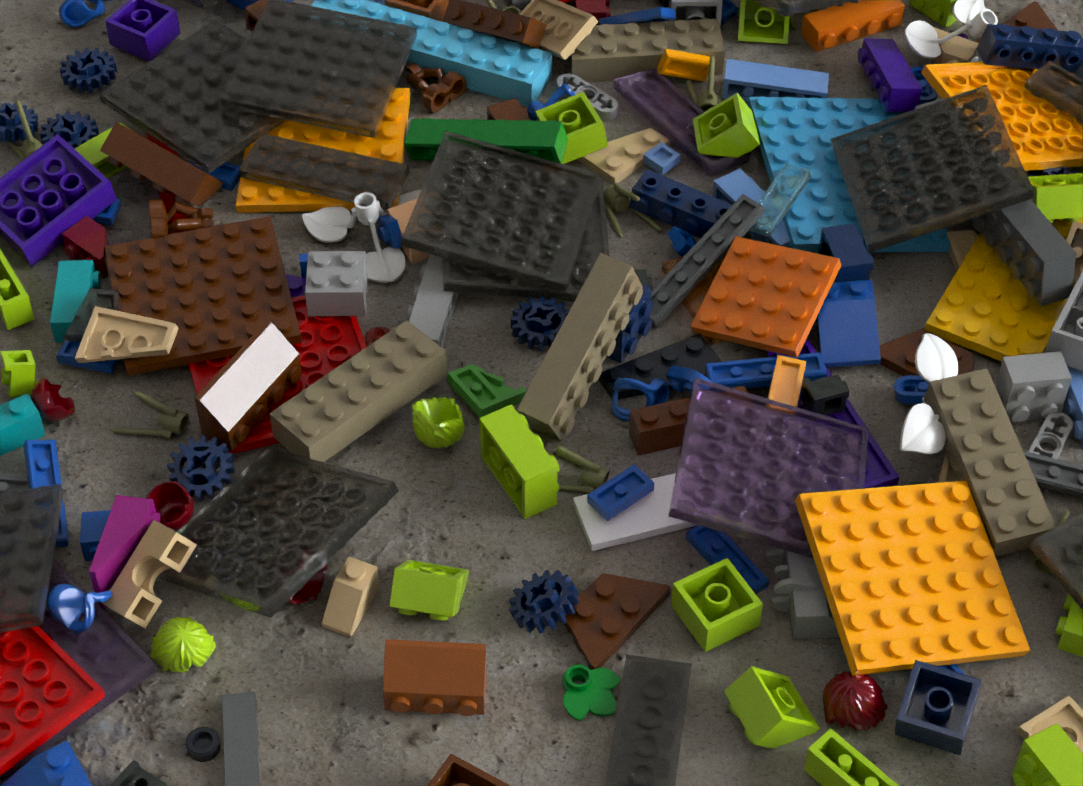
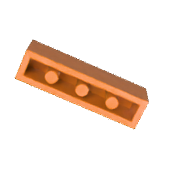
M900 0L847 1L803 15L801 35L815 52L822 51L901 26L905 5Z

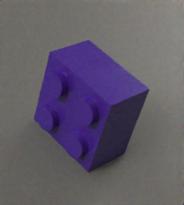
M129 0L105 20L110 45L149 62L181 34L177 10L154 0Z

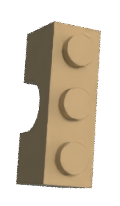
M153 520L110 589L113 593L107 602L102 603L146 629L162 603V600L157 598L153 592V585L157 576L162 571L170 568L181 572L197 545L174 530Z

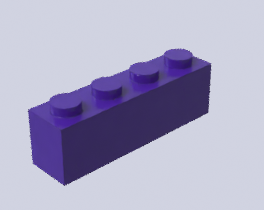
M864 38L862 48L858 50V62L861 63L865 75L868 76L872 88L878 94L879 101L883 103L887 112H915V106L919 105L922 87L893 39Z

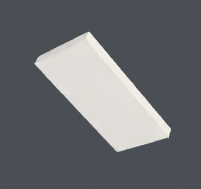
M686 470L651 479L654 482V491L609 521H606L587 503L588 494L573 497V506L591 551L698 526L710 519V515L690 471Z

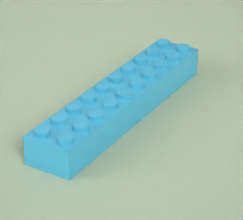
M315 0L301 17L302 25L307 30L312 31L317 39L331 49L405 70V66L414 62L420 68H442L445 75L450 71H455L465 77L466 89L503 100L516 98L520 105L527 107L531 101L539 98L552 78V53L368 0Z

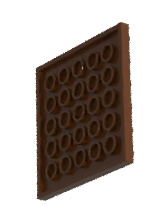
M271 216L174 233L164 237L146 238L104 246L116 311L176 323L179 328L168 355L124 359L128 376L233 356L267 320L277 327L290 344L302 342Z

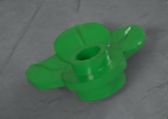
M580 664L569 667L562 677V686L566 691L563 698L565 710L577 721L584 719L588 712L601 717L615 714L616 701L610 690L619 685L621 678L607 668L601 667L590 670L588 667ZM582 681L583 684H575L573 682Z

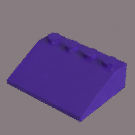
M57 134L0 178V235L32 267L63 243V232L86 216L93 219L116 201L117 198L110 181Z

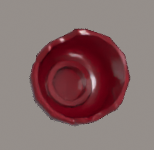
M46 378L36 381L31 392V400L39 411L40 417L47 421L58 422L74 415L75 406L72 398L61 397L59 394L61 385L50 384Z
M176 481L163 482L155 486L146 496V499L154 500L156 513H160V523L174 531L187 525L194 512V504L190 494L184 486Z

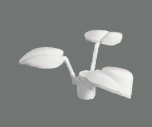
M958 0L953 6V15L960 24L965 26L944 38L937 39L936 30L929 23L918 20L908 25L904 30V35L907 43L916 54L923 58L934 59L941 54L939 44H943L965 30H968V33L974 38L982 37L987 24L997 25V16L993 11L985 9L984 0ZM976 50L977 57L971 59L970 62H983Z
M421 189L400 195L399 205L426 196V190ZM364 192L357 195L354 199L355 208L351 209L352 215L349 210L342 206L326 207L312 213L302 214L303 222L308 232L315 239L325 243H334L345 239L347 228H353L356 218H358L362 224L370 226L376 252L366 254L367 279L373 282L388 283L402 276L406 267L403 252L399 248L393 249L392 247L381 250L374 223L379 218V213L381 216L387 215V210H383L380 207V202L376 200L374 194Z
M923 334L915 353V366L918 374L928 383L956 376L958 374V361L951 347L935 335ZM924 397L922 398L923 403L914 405L906 415L901 431L900 451L927 455L941 451L945 445L946 435L942 423L938 421L939 415L934 414L932 408L925 404Z

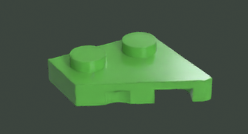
M473 364L449 372L446 382L479 418L511 404L521 402L527 392L521 386L515 390L504 385V378L495 374H489L484 369Z

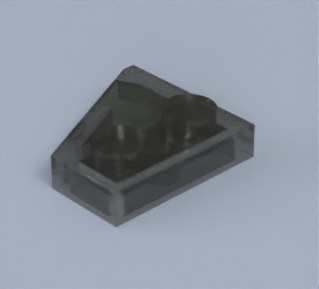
M90 288L70 327L66 331L64 341H82L95 306L120 311L119 291Z

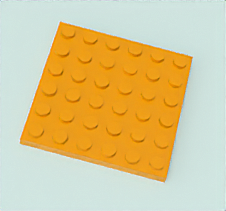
M983 62L929 64L924 66L921 74L929 82L930 86L933 87L941 99L944 98L1007 172L1083 166V96L1062 72L985 65Z
M410 89L255 91L235 205L237 213L310 212L326 207L339 206L351 211L352 208H355V197L364 192L374 194L383 210L399 205L405 153L404 141L407 134L410 105Z
M967 480L799 494L795 499L852 676L913 669L915 660L935 666L1020 657L1025 656L1031 651Z

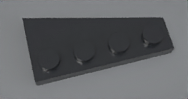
M699 333L603 371L599 377V382L612 399L613 385L618 378L635 379L650 385L651 380L654 378H659L668 383L669 380L666 379L665 375L671 365L690 368L706 376L705 363L722 361ZM621 388L618 392V399L645 394L638 389Z

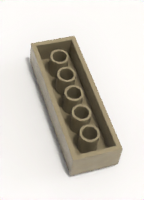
M705 18L700 20L603 24L593 27L591 33L580 42L574 53L568 56L570 73L588 83L675 78L658 74L657 66L665 49L714 56V75H723L725 49L718 19Z
M600 253L517 409L520 414L525 416L530 427L562 441L565 434L568 435L571 432L578 409L583 408L587 402L588 390L592 382H596L602 372V363L606 356H610L614 351L615 339L619 331L625 329L632 306L637 305L642 297L643 286L631 265L603 253Z
M406 320L270 413L273 437L309 469L314 470L447 376L446 351Z
M985 368L931 381L924 397L925 404L932 408L934 414L939 415L938 421L942 423L946 435L944 450L957 481L967 480L995 557L1034 548L1044 544L1046 541H1050L1056 526L988 369Z

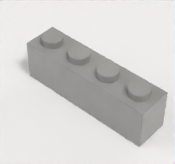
M430 254L427 265H422L421 284H416L413 295L415 303L408 307L407 320L436 344L443 347L463 280V259Z

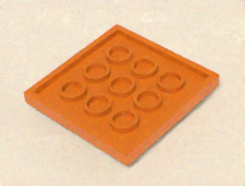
M735 236L690 326L691 330L696 334L700 333L704 336L798 358L841 267L840 259Z

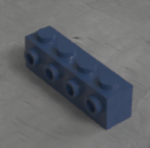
M987 24L976 49L985 65L1076 73L1083 59V38L1076 31L1066 32L1050 28L1036 29L1029 26L1016 27L1006 24Z
M648 169L645 170L632 188V193L639 196L640 200L638 202L633 199L630 200L631 209L644 213L663 223L676 226L699 238H702L732 206V204Z

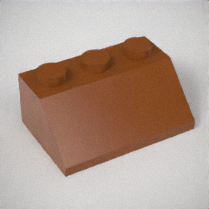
M385 639L383 680L385 710H393L398 713L420 711L429 714L459 713L463 716L484 715L487 689L486 644Z

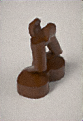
M414 62L405 66V70L410 73L406 76L408 84L424 93V107L434 113L444 108L448 104V100L454 101L466 90L465 77L455 71H450L445 75L442 68H420ZM428 78H437L439 83L429 86L425 81Z
M162 199L149 200L152 238L165 237V235H169L177 230H196L214 226L212 220L213 210L211 208H194L175 201L166 213ZM176 212L189 217L186 219H177L171 224L167 225L168 221L174 216Z

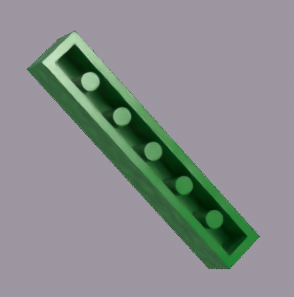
M424 118L411 120L404 145L411 160L561 164L568 136L562 121Z

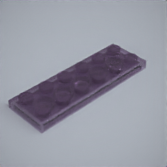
M653 68L615 79L613 88L708 175L749 162L750 152L738 158L705 155L698 152L693 119L704 113V111L666 77L658 74L657 69Z

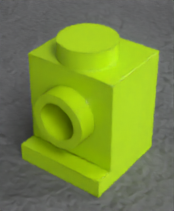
M31 350L0 351V357L4 368H1V383L7 386L8 396L18 398L24 394L31 395L35 384L36 366Z

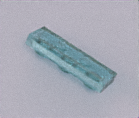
M785 163L758 202L765 207L764 215L749 231L768 237L773 234L812 177L809 169Z

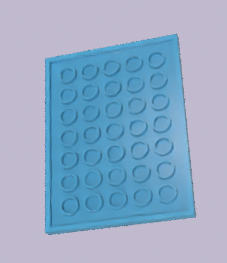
M748 97L747 105L754 115L760 142L759 147L776 202L780 206L790 239V248L807 252H818L822 228L855 223L859 234L864 236L867 252H949L951 244L946 233L948 230L919 154L916 153L911 145L913 139L902 112H887L879 99Z

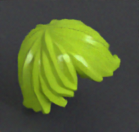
M433 397L432 399H420L412 404L414 432L422 443L428 447L439 449L453 446L462 438L465 425L462 411L459 410L458 404H455V399H447L446 397L437 399Z
M191 617L171 618L164 622L156 636L151 638L152 651L150 657L162 666L163 672L170 669V671L175 673H184L189 670L191 665L200 667L207 662L216 648L215 641H213L214 636L209 635L204 626Z

